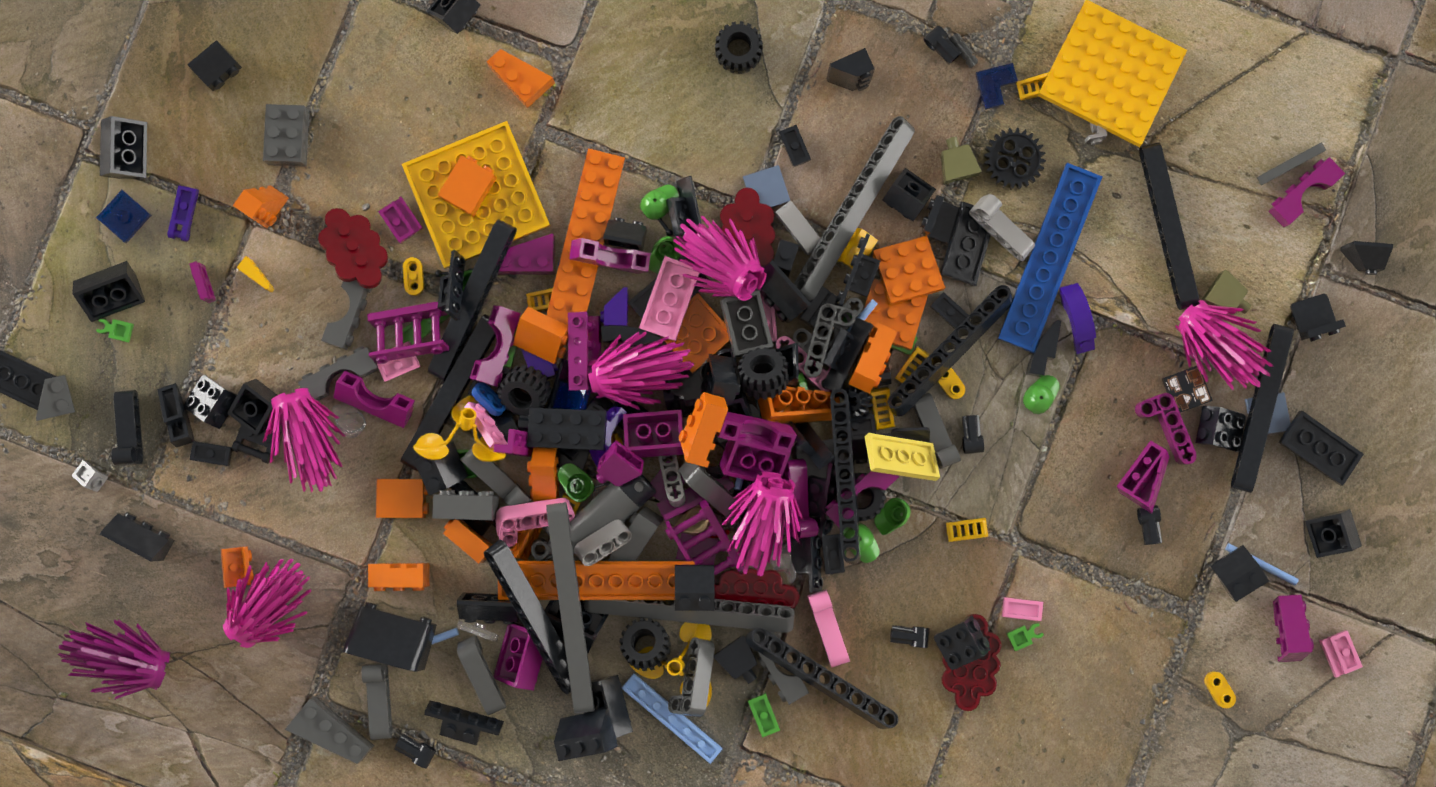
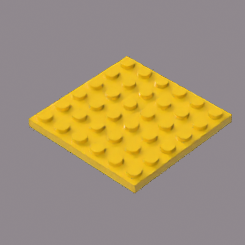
M1085 0L1037 96L1140 147L1187 50L1089 0Z
M507 121L402 164L444 269L450 268L452 250H456L462 255L465 261L479 256L494 223L498 219L517 228L513 241L551 226ZM461 156L465 158L470 156L478 161L477 165L482 168L484 165L494 170L493 174L497 178L474 217L438 196Z

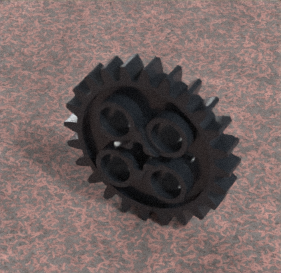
M1009 128L1007 134L1004 130H1001L1000 136L995 134L994 140L990 139L988 142L990 146L985 148L989 152L983 156V158L988 159L983 164L984 166H989L986 173L992 172L990 179L996 177V185L1003 182L1002 188H1005L1007 184H1009L1010 190L1014 188V185L1017 186L1018 190L1021 189L1022 184L1028 187V181L1034 183V177L1039 178L1041 176L1038 171L1044 170V167L1040 165L1046 162L1045 159L1041 158L1046 154V152H1040L1043 145L1036 144L1039 138L1033 140V133L1027 136L1026 129L1020 133L1019 128H1016L1013 133L1012 129ZM1004 144H1012L1013 150H1007ZM1022 150H1029L1031 157H1025ZM1013 155L1016 156V162H1013ZM999 160L1005 161L1007 167H1006V168H1001V167H999L998 161H999ZM1016 167L1023 168L1024 175H1019L1016 172Z

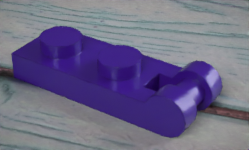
M178 185L167 233L168 238H180L181 241H189L191 224L199 194L198 189ZM178 225H182V231L177 230Z

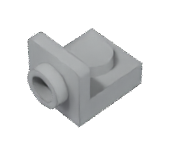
M1090 123L1091 131L1095 134L1087 136L1085 143L1091 142V145L1102 143V140L1107 137L1106 129Z
M82 460L72 474V477L83 487L95 492L100 490L108 478L106 474L99 472L89 462Z

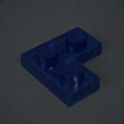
M1013 63L975 73L985 110L1004 105L1000 87L1017 83L1018 81Z

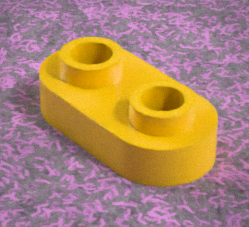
M414 257L406 259L403 263L404 289L412 296H418L424 291L423 265L420 260ZM412 265L417 266L415 271H411ZM418 284V288L413 290L412 285Z
M950 368L947 371L948 376H942L937 382L949 398L959 399L965 393V386L954 370ZM953 386L959 388L958 393L953 392Z
M1209 672L1205 676L1204 683L1214 701L1222 708H1231L1236 702V696L1227 680L1219 672ZM1218 678L1219 683L1214 685V679ZM1228 695L1229 700L1224 702V696Z

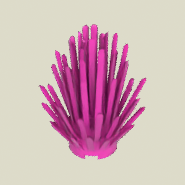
M701 216L702 220L709 226L707 228L702 223L697 226L690 219H686L697 234L685 224H681L680 227L685 232L683 239L680 236H676L677 239H673V241L685 250L681 251L676 247L674 250L695 263L686 259L679 261L721 283L689 274H683V276L707 283L697 282L693 286L710 288L700 289L699 292L715 293L712 297H737L741 301L752 298L750 294L756 288L758 290L761 289L767 275L764 272V268L760 266L754 237L749 243L752 251L751 254L743 232L741 230L737 231L731 219H729V223L742 246L741 248L729 230L725 228V234L714 221L711 224L704 216Z
M1199 300L1200 304L1195 307L1193 305L1189 306L1179 317V326H1175L1182 335L1189 368L1192 365L1191 354L1192 359H1195L1199 372L1201 371L1205 381L1208 382V376L1199 358L1200 355L1207 369L1212 371L1207 361L1208 359L1232 390L1234 387L1231 383L1234 379L1230 373L1245 389H1247L1246 384L1248 382L1256 387H1260V382L1251 373L1258 376V371L1270 377V373L1263 367L1265 364L1269 367H1273V365L1254 350L1260 353L1263 350L1267 352L1272 351L1223 320L1256 332H1261L1260 329L1243 323L1255 324L1257 322L1231 315L1235 314L1236 311L1241 312L1244 310L1241 308L1208 305L1204 300Z
M645 331L640 335L637 332L612 351L621 338L619 335L598 359L590 360L588 366H592V373L588 374L593 393H598L596 398L607 397L639 409V406L632 404L630 401L653 405L654 403L660 404V400L641 397V394H653L652 391L645 390L678 389V386H682L681 382L666 383L665 380L689 378L688 375L675 373L689 370L694 366V363H691V361L682 362V357L687 356L691 350L666 353L684 344V342L679 344L672 342L646 351L662 344L669 336L645 346L639 344L628 350L633 343L646 335L647 332Z
M308 388L295 389L294 393L287 395L282 393L272 398L271 404L273 409L263 442L266 441L273 428L270 463L273 462L274 448L275 456L279 453L281 424L284 462L287 463L290 484L293 482L292 473L294 478L297 477L294 462L295 456L303 492L306 490V482H308L311 493L313 492L312 485L316 484L320 492L323 491L324 486H332L328 476L329 472H331L334 479H337L330 461L339 467L343 466L328 437L331 436L338 445L340 442L328 426L343 437L346 436L327 417L330 415L335 419H339V417L311 397Z
M762 472L761 476L757 474L755 482L734 497V499L738 500L728 508L733 510L722 523V525H726L735 516L731 521V525L735 524L747 508L727 551H731L734 543V548L737 549L742 540L737 553L741 552L736 568L739 569L740 564L741 567L744 566V574H747L750 565L755 569L758 568V576H763L767 561L770 564L772 550V559L774 561L777 556V566H780L784 524L786 527L788 552H791L790 521L793 537L799 542L797 530L800 532L797 515L800 519H804L794 495L795 483L791 479L789 481L782 479L781 474L774 472Z
M280 559L269 576L265 578L269 570V565L267 566L266 561L260 573L255 575L243 603L242 599L252 569L251 565L247 569L245 578L237 580L236 591L232 590L231 600L230 589L227 588V618L223 624V630L231 641L234 639L241 643L240 647L250 648L259 642L278 641L280 638L276 635L294 631L291 628L296 627L294 626L295 623L285 624L307 614V611L274 625L272 624L296 609L303 602L301 599L311 592V589H309L289 605H285L302 590V586L310 579V576L302 581L306 574L303 575L302 570L295 572L300 567V563H296L288 572L287 568L294 560L289 559L280 570L279 567L284 559Z

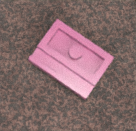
M410 341L403 343V346L411 345ZM416 356L391 360L384 364L377 363L384 382L421 367Z
M1347 630L1319 640L1334 677H1340V675L1363 667Z

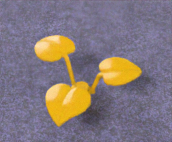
M471 395L465 397L453 407L451 416L456 422V426L446 441L438 434L428 433L421 436L413 446L414 450L426 459H442L449 453L446 445L449 444L460 427L464 431L473 429L474 440L477 443L472 446V452L479 460L491 462L506 457V454L493 452L494 448L488 446L483 436L480 439L478 438L477 425L475 424L476 412L472 408H464L468 402L477 403Z
M684 622L680 628L679 636L682 641L688 642L679 657L673 658L669 663L662 661V666L658 667L656 665L654 666L655 670L652 671L647 668V671H642L641 668L638 670L633 665L631 668L639 675L648 679L661 677L664 674L663 665L667 668L670 675L684 676L685 672H683L685 664L682 658L688 651L690 641L695 637L710 641L712 638L710 625ZM645 647L638 653H648L654 647ZM683 682L681 683V686H680V693H681V695H682ZM710 682V685H709L707 706H708V704H709V702H710V700H711V697H712V685H711V682Z

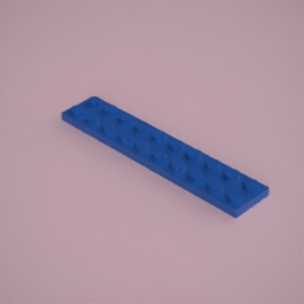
M1066 163L1036 238L1035 247L1031 251L997 339L1034 353L1103 176Z

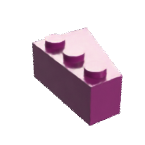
M1150 440L1116 486L1120 494L1151 514L1170 458L1167 450Z

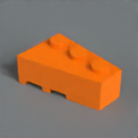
M502 49L486 61L489 68L527 108L555 84L553 77Z
M269 185L267 189L260 187L259 190L256 188L243 190L233 206L257 223L268 228L275 223L277 214L289 197Z
M876 322L863 348L849 385L869 394L873 387H878L881 380L879 375L882 376L886 368L884 362L887 363L891 356L889 351L898 331Z
M703 392L700 399H697L692 415L688 416L687 424L679 434V441L687 463L708 468L709 461H707L709 451L715 448L716 444L713 443L716 432L720 433L728 411L724 397Z
M533 448L531 461L527 463V472H531V475H529V486H532L530 498L533 502L559 498V480L557 478V464L559 460L556 457L557 449Z
M430 563L368 564V587H374V591H386V588H393V591H405V588H412V591H424V587L430 586Z

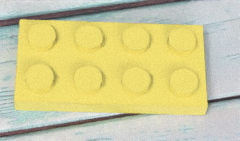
M868 433L864 436L871 471L932 481L940 478L933 443Z

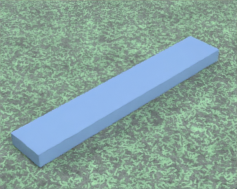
M635 673L623 685L622 689L708 763L711 764L723 749L686 716L671 713L668 709L669 702Z

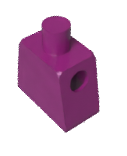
M616 440L600 458L596 478L601 484L610 481L615 486H621L642 474L644 461Z

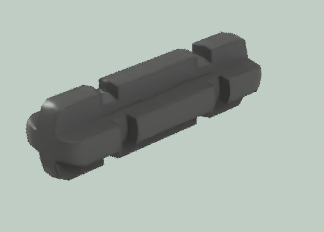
M956 33L951 36L950 41L962 52L960 56L963 60L966 59V64L971 68L978 63V59L975 55L972 56L973 52L961 40L962 37Z

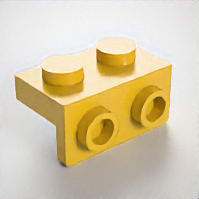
M861 228L856 229L837 262H842L853 269L854 266L850 264L854 254L857 256L859 254L860 248H857L860 238H865L867 233ZM870 235L863 253L867 256L871 254L878 241L872 235Z

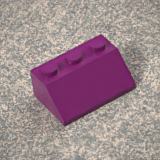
M516 623L507 625L493 677L512 687L534 691L543 658L523 625Z

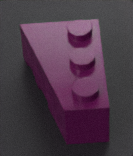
M552 233L510 247L498 275H555L554 234Z
M1302 594L1278 596L1273 601L1275 626H1278L1280 638H1276V644L1281 646V656H1277L1278 663L1302 661L1314 649V642L1309 635L1310 622L1306 619L1305 615L1306 603L1302 599Z

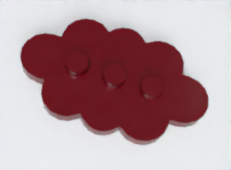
M742 188L735 196V203L727 204L721 210L720 218L723 224L721 230L726 234L725 228H727L739 247H742L729 223V219H731L737 231L741 230L743 232L751 254L752 251L749 243L754 237L760 266L763 267L770 263L774 257V251L771 246L776 236L775 230L771 226L774 220V212L767 204L760 203L759 195L754 189Z
M331 209L325 215L326 228L321 230L318 236L320 247L326 250L327 262L335 267L336 275L340 280L344 282L357 280L358 284L366 289L377 287L382 280L380 269L388 262L387 251L384 247L380 246L379 234L371 230L370 222L366 217L362 215L350 217L343 209Z
M748 568L747 574L740 573L734 569L726 570L720 576L719 584H714V599L781 605L793 609L799 603L800 598L796 587L783 584L780 573L772 569L765 570L763 576H758L757 569Z
M979 614L971 615L978 621L983 636L988 639L991 650L984 657L955 670H951L944 657H942V663L946 668L941 677L942 685L949 692L955 693V703L964 711L976 709L980 703L981 696H990L995 692L997 680L994 675L998 673L1001 667L1000 660L996 656L1001 650V641L996 634L988 632V622Z

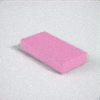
M1004 597L1002 617L1041 621L1043 602Z

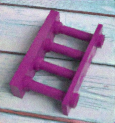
M437 301L367 314L368 322L374 328H377V351L369 352V357L375 363L384 364L391 360L431 353L441 354L443 351H448L449 346L443 340H440L439 318L446 316L447 312H442L437 308ZM431 318L432 341L422 343L421 321ZM406 322H413L414 345L403 346V324ZM395 325L396 348L385 350L384 328Z
M568 312L569 390H583V393H593L588 376L589 373H592V366H588L590 360L598 359L601 356L600 316H588V312Z
M706 500L699 503L702 508L699 510L700 513L674 528L669 520L665 522L668 528L665 532L669 539H674L686 560L694 561L695 565L720 551H728L731 544L730 539ZM703 519L704 521L709 520L711 525L708 526L707 530L684 543L681 542L677 534ZM712 535L719 537L720 541L717 542V545L691 559L687 549ZM734 546L731 551L727 552L729 554L726 557L727 560L714 566V575L730 566L734 567L737 565L739 555ZM740 564V567H739V569H737V570H738V571L743 570V569H744V566L741 567V564Z

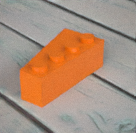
M787 386L785 390H782V394H776L775 398L771 399V397H768L767 400L759 398L758 403L761 417L765 420L787 424L790 421L801 423L832 420L830 401L832 392L805 390L804 387L794 388ZM839 396L835 399L836 403H840Z

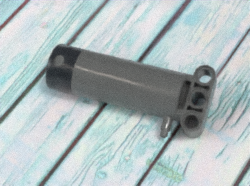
M643 474L621 486H615L610 483L570 521L573 551L577 543L608 523L617 519L623 523L626 522L656 494V489ZM549 526L543 527L545 532L550 536ZM537 538L532 542L531 552L538 561H549L553 558L550 540L547 542L543 538ZM541 544L546 549L543 552H537L535 547ZM574 552L575 561H580V559Z

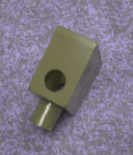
M957 137L946 139L948 149L941 153L944 185L979 176L981 169L968 144L959 146Z
M1227 270L1219 273L1201 299L1208 305L1244 309L1241 311L1243 314H1246L1251 307V304L1243 299L1248 290Z

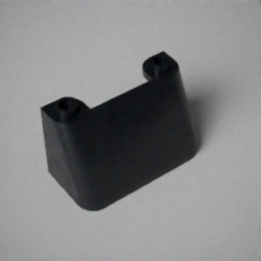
M732 348L720 349L716 355L732 357L733 365L736 366L735 374H738L737 382L740 384L737 362L733 356ZM700 368L693 374L690 370L675 373L688 375L689 378L665 380L666 383L681 382L683 384L678 386V389L663 390L667 411L682 410L683 417L692 415L695 403L702 395Z
M366 602L365 605H361L345 642L343 652L409 671L425 670L437 624L431 623L432 619L421 617L420 620H413L380 611L377 608V604Z

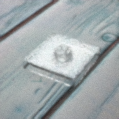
M459 620L456 626L461 630L493 642H497L499 635L485 630L486 626L477 622L471 625Z

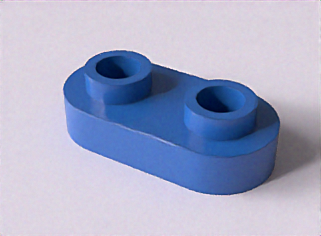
M479 382L472 389L474 399L489 414L500 416L505 411L506 406L501 404L502 399H499L498 395L487 384Z

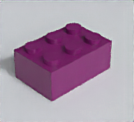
M682 410L623 414L624 446L639 458L683 454L679 441V434L684 430Z
M742 437L738 438L737 441L728 440L719 465L724 475L755 482L757 474L761 476L762 472L781 474L782 478L791 452L772 449L761 441Z

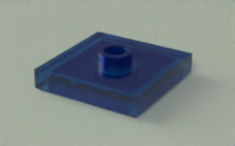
M121 189L96 218L124 243H127L152 215Z
M560 382L552 409L585 410L591 390L570 391L568 383Z

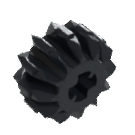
M852 385L844 389L849 397L852 417H861L870 412L868 407L873 405L870 402L873 396H869L867 392Z

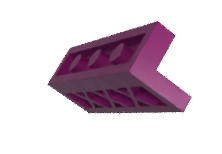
M509 429L508 444H494L493 452L532 457L533 448L527 447L528 432Z
M728 475L716 479L728 490L735 487ZM690 487L684 490L686 501L683 506L675 508L666 499L657 503V507L664 521H667L700 505L699 503L705 499ZM678 494L674 495V499H677Z

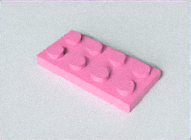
M665 256L639 329L661 337L669 336L668 339L676 342L695 288L693 285L697 283V280L684 277L683 274L699 277L700 272L693 270L692 267L681 261Z

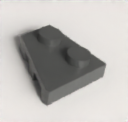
M66 375L45 379L36 421L75 412Z

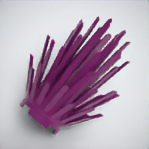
M119 619L118 621L114 620V623L125 631V635L121 633L114 635L85 622L86 626H88L86 628L93 635L84 632L78 633L69 630L71 635L64 634L66 638L73 639V641H63V645H59V649L70 652V655L64 653L57 654L61 658H65L61 662L71 663L69 665L95 669L74 668L72 671L78 673H70L68 676L114 679L103 680L101 683L116 686L95 688L90 692H112V694L124 692L116 696L114 699L116 700L148 688L157 690L161 686L166 674L164 672L166 663H169L170 652L161 650L139 624L136 627L141 635L137 634Z

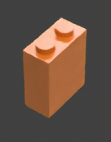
M461 156L438 196L474 217L497 178L493 174L494 170L485 165L482 168L477 165L478 161L468 156L465 158Z
M527 307L519 319L513 345L555 364L558 358L562 359L566 352L564 345L568 342V325Z
M377 479L376 518H426V514L429 513V503H426V495L429 494L422 479Z
M462 519L449 520L444 526L446 530L443 534L478 564L484 563L486 561L484 551L493 544Z

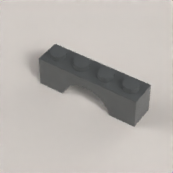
M357 280L342 282L341 287L349 296V310L341 320L327 323L321 339L325 343L345 350L351 347L354 336L352 335L354 329H357L360 324V313L365 310L367 300L365 299L367 294L372 291V289L361 287Z
M362 346L353 351L354 354L348 357L347 355L341 356L336 359V363L320 367L319 372L304 375L302 377L303 380L299 381L298 384L300 388H308L311 397L319 401L330 395L331 381L339 373L353 371L364 378L378 371L379 368L377 363L369 357V352H372L371 349Z
M768 631L769 633L776 636L773 631ZM755 633L754 639L759 643L760 637ZM771 643L770 649L774 653L776 646ZM759 653L761 657L758 660L763 669L767 667L771 674L768 677L773 686L777 684L780 688L778 694L783 702L787 701L790 705L809 693L802 679L796 675L781 672L772 660Z

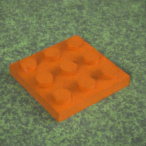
M927 236L873 250V257L881 261L878 272L890 305L945 289Z
M874 278L864 308L872 299L878 304L864 321L873 324V326L878 322L898 331L892 345L911 350L928 295L890 305L882 281Z
M698 293L690 299L675 342L676 344L684 342V344L672 349L673 352L691 350L687 356L682 357V362L691 361V363H694V366L689 369L692 374L707 360L709 354L715 355L730 342L726 324ZM670 339L664 340L666 344L675 342Z

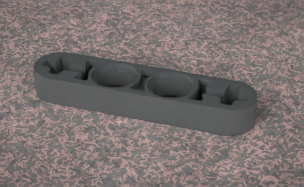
M1321 142L1263 173L1257 179L1262 186L1325 152L1326 148Z

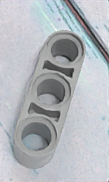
M789 201L778 209L775 214L805 254L809 256L821 238L797 207Z
M617 519L577 543L574 552L584 566H591L628 543L632 534L625 524Z

